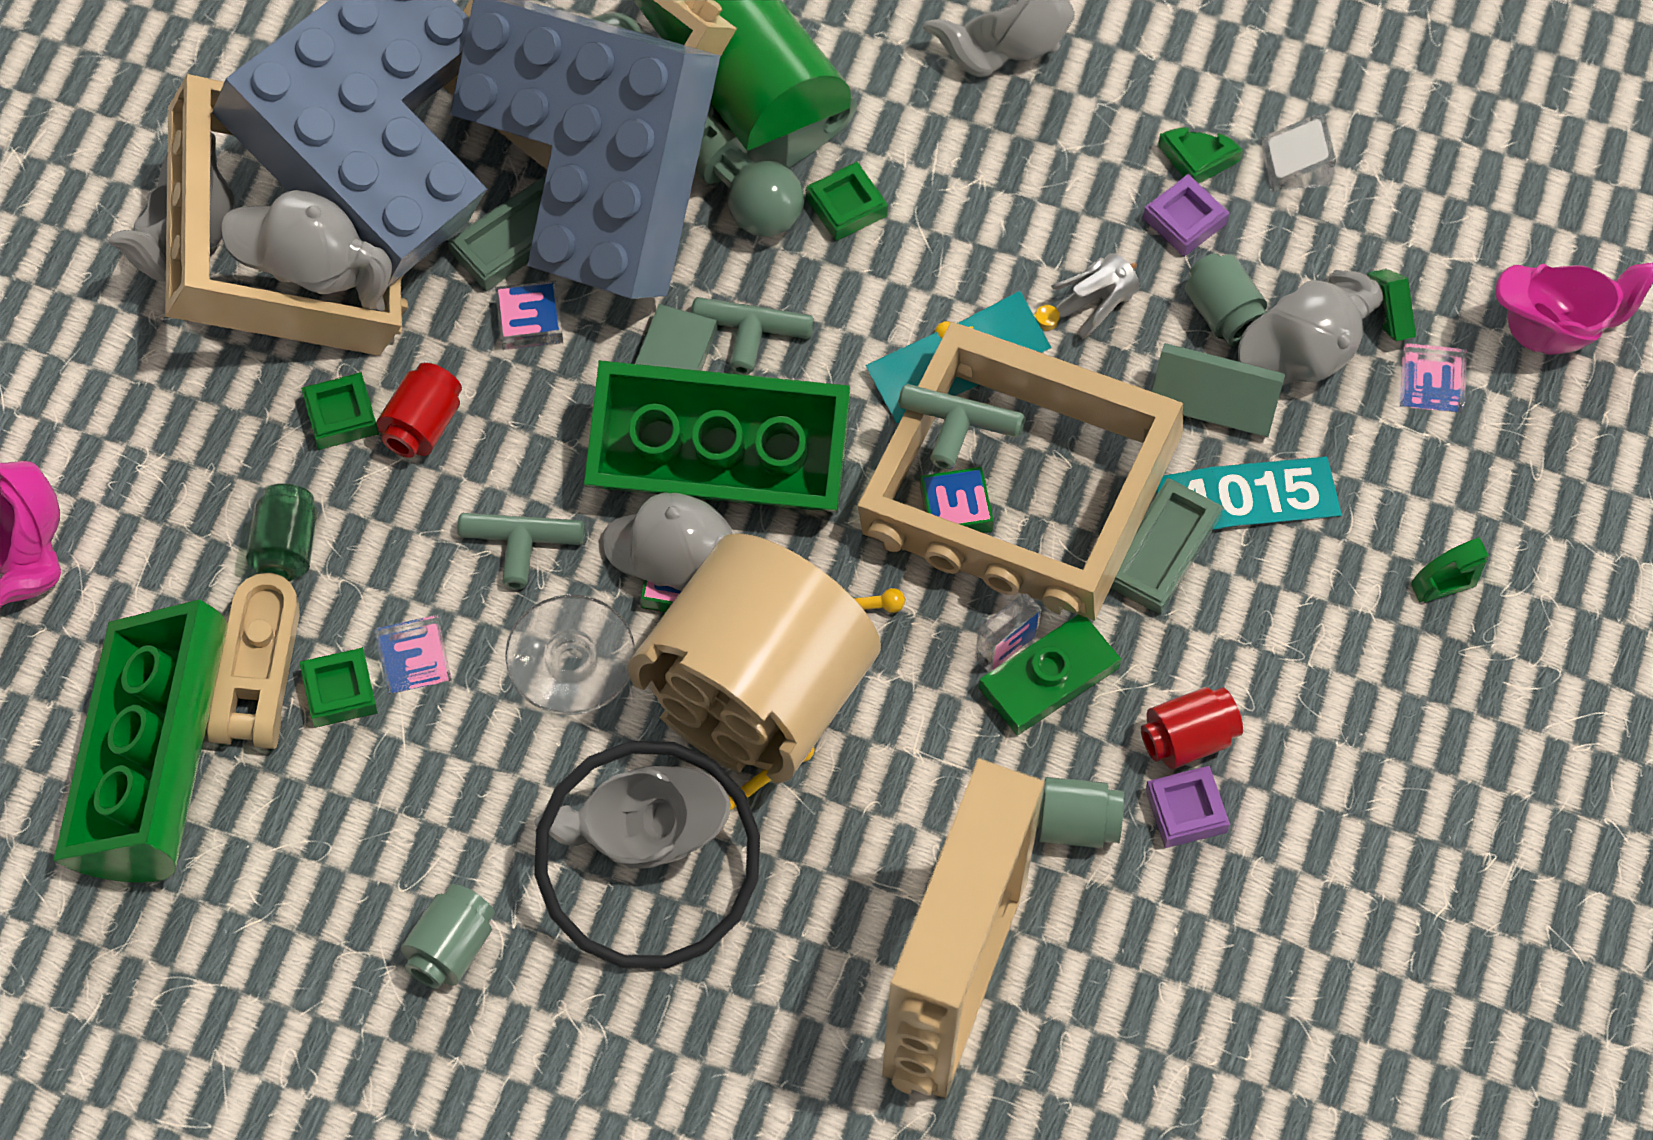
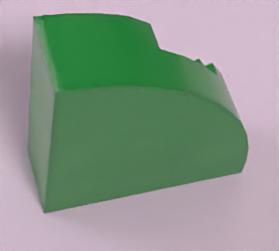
M1187 127L1175 128L1161 133L1158 141V147L1184 178L1189 174L1198 184L1240 162L1243 151L1238 144L1225 135L1218 133L1217 137L1206 133L1189 132Z
M1387 268L1368 272L1367 276L1375 280L1383 292L1382 303L1387 322L1382 325L1384 331L1396 342L1416 337L1408 277Z
M1480 537L1448 550L1418 572L1412 580L1411 586L1419 603L1430 602L1477 586L1489 557Z

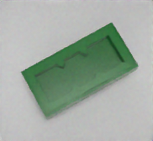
M1078 614L981 677L979 689L1018 736L1118 670L1121 658L1087 617Z

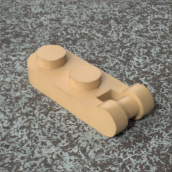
M272 573L256 574L247 578L237 587L231 604L227 624L228 629L209 714L208 741L210 743L230 745L233 739L252 740L254 747L275 749L277 747L281 727V711L300 617L296 592L292 584L282 576ZM238 698L258 700L256 715L236 713Z

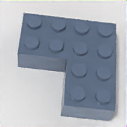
M329 0L229 75L224 81L212 112L287 191L300 190L311 192L332 201L349 217L361 241H366L387 253L392 263V273L387 288L466 224L487 190L478 178L412 112L458 76L470 18L453 0Z
M473 0L450 115L552 145L527 266L630 299L668 296L721 55L526 0Z

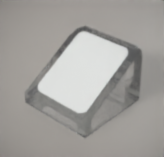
M1325 114L1308 117L1261 137L1260 144L1272 192L1328 186L1331 184L1336 158Z

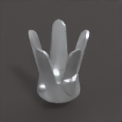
M1111 253L1104 259L1099 258L1086 269V272L1051 285L1053 289L1057 290L1078 283L1073 288L1074 293L1057 305L1056 309L1059 311L1060 317H1066L1099 298L1104 299L1080 330L1081 338H1087L1117 304L1122 301L1127 302L1131 300L1132 295L1138 293L1140 285L1134 271L1137 264L1135 262L1129 264L1121 256Z

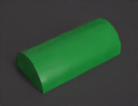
M633 0L662 39L685 45L693 31L691 28L654 0ZM714 0L722 7L719 15L737 28L720 57L710 103L746 151L850 109V87L782 0Z
M599 360L584 485L587 488L656 495L665 492L679 493L697 499L838 513L848 435L850 385Z
M198 599L108 622L53 859L54 862L85 875L119 882H156L167 879L175 873L228 629L223 615L209 604Z

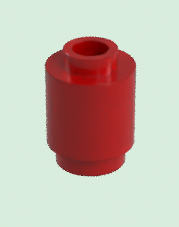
M428 362L420 363L416 370L407 372L376 422L385 446L394 453L406 458H412L415 455L427 456L431 454L460 406L458 396L462 391V386L458 379L446 369Z
M1203 687L1149 708L1147 710V724L1141 726L1142 740L1149 756L1155 762L1162 760L1172 770L1229 748L1232 739L1243 734V722L1238 706L1230 692L1224 687L1213 691L1208 687Z

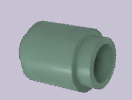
M1213 253L1203 257L1191 267L1189 271L1190 278L1187 280L1184 289L1217 338L1225 339L1230 346H1239L1241 337L1247 327L1266 313L1267 301L1234 255L1220 256L1217 253Z
M1045 777L1036 829H1040L1039 842L1103 848L1104 842L1120 843L1124 813V791L1109 789L1107 782Z
M451 884L445 894H436L401 946V952L408 960L405 965L407 972L416 980L431 988L438 989L442 983L452 986L457 985L492 932V927L489 923L495 915L493 907L474 891L457 884Z

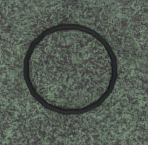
M630 740L588 756L554 788L536 828L534 876L550 918L580 950L620 968L667 969L707 953L741 920L759 880L760 833L745 792L715 760L676 742ZM630 754L672 755L707 771L734 800L747 835L746 877L730 913L701 941L666 955H624L588 939L561 910L548 875L549 832L565 796L595 768Z

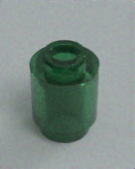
M273 484L268 486L264 490L263 497L256 501L246 561L250 567L257 571V574L272 573L282 576L290 582L295 577L308 572L318 520V510L314 506V496L310 491L293 484Z

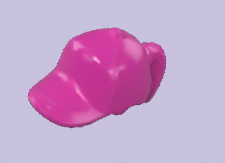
M1543 263L1537 268L1513 265L1506 268L1500 274L1496 283L1495 295L1499 303L1508 309L1507 319L1511 334L1522 346L1543 354H1565L1588 346L1601 337L1604 329L1617 327L1635 314L1653 284V263L1630 266L1616 281L1603 273L1582 265L1550 267Z
M30 461L0 463V574H2L0 578V609L7 603L31 599L47 592L55 586L61 575L58 557L51 543L60 521L57 495L40 468Z

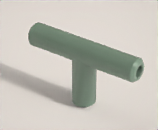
M696 297L693 300L691 313L717 320V325L738 328L730 368L735 373L741 375H748L754 371L762 332L809 339L813 333L814 318L808 314Z
M910 384L903 386L899 395L898 404L902 409L945 419L930 458L933 464L941 469H951L955 466L969 426L1016 438L1021 435L1025 423L1023 413Z
M462 512L458 517L457 533L461 538L507 541L502 582L510 589L519 590L528 585L532 543L582 545L585 540V523L582 520Z

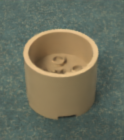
M735 533L728 534L718 541L630 659L628 672L635 687L645 690L648 686L661 706L665 709L659 718L688 743L738 773L741 772L746 764L768 770L766 775L774 783H782L792 778L876 660L881 650V643L878 632L866 612L843 587L825 572L793 551L772 541L753 535Z

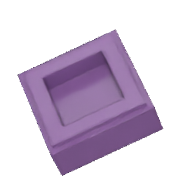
M1188 174L1145 206L1143 219L1185 257L1227 225L1230 212Z
M1210 766L1147 781L1145 791L1165 848L1228 832L1230 822Z

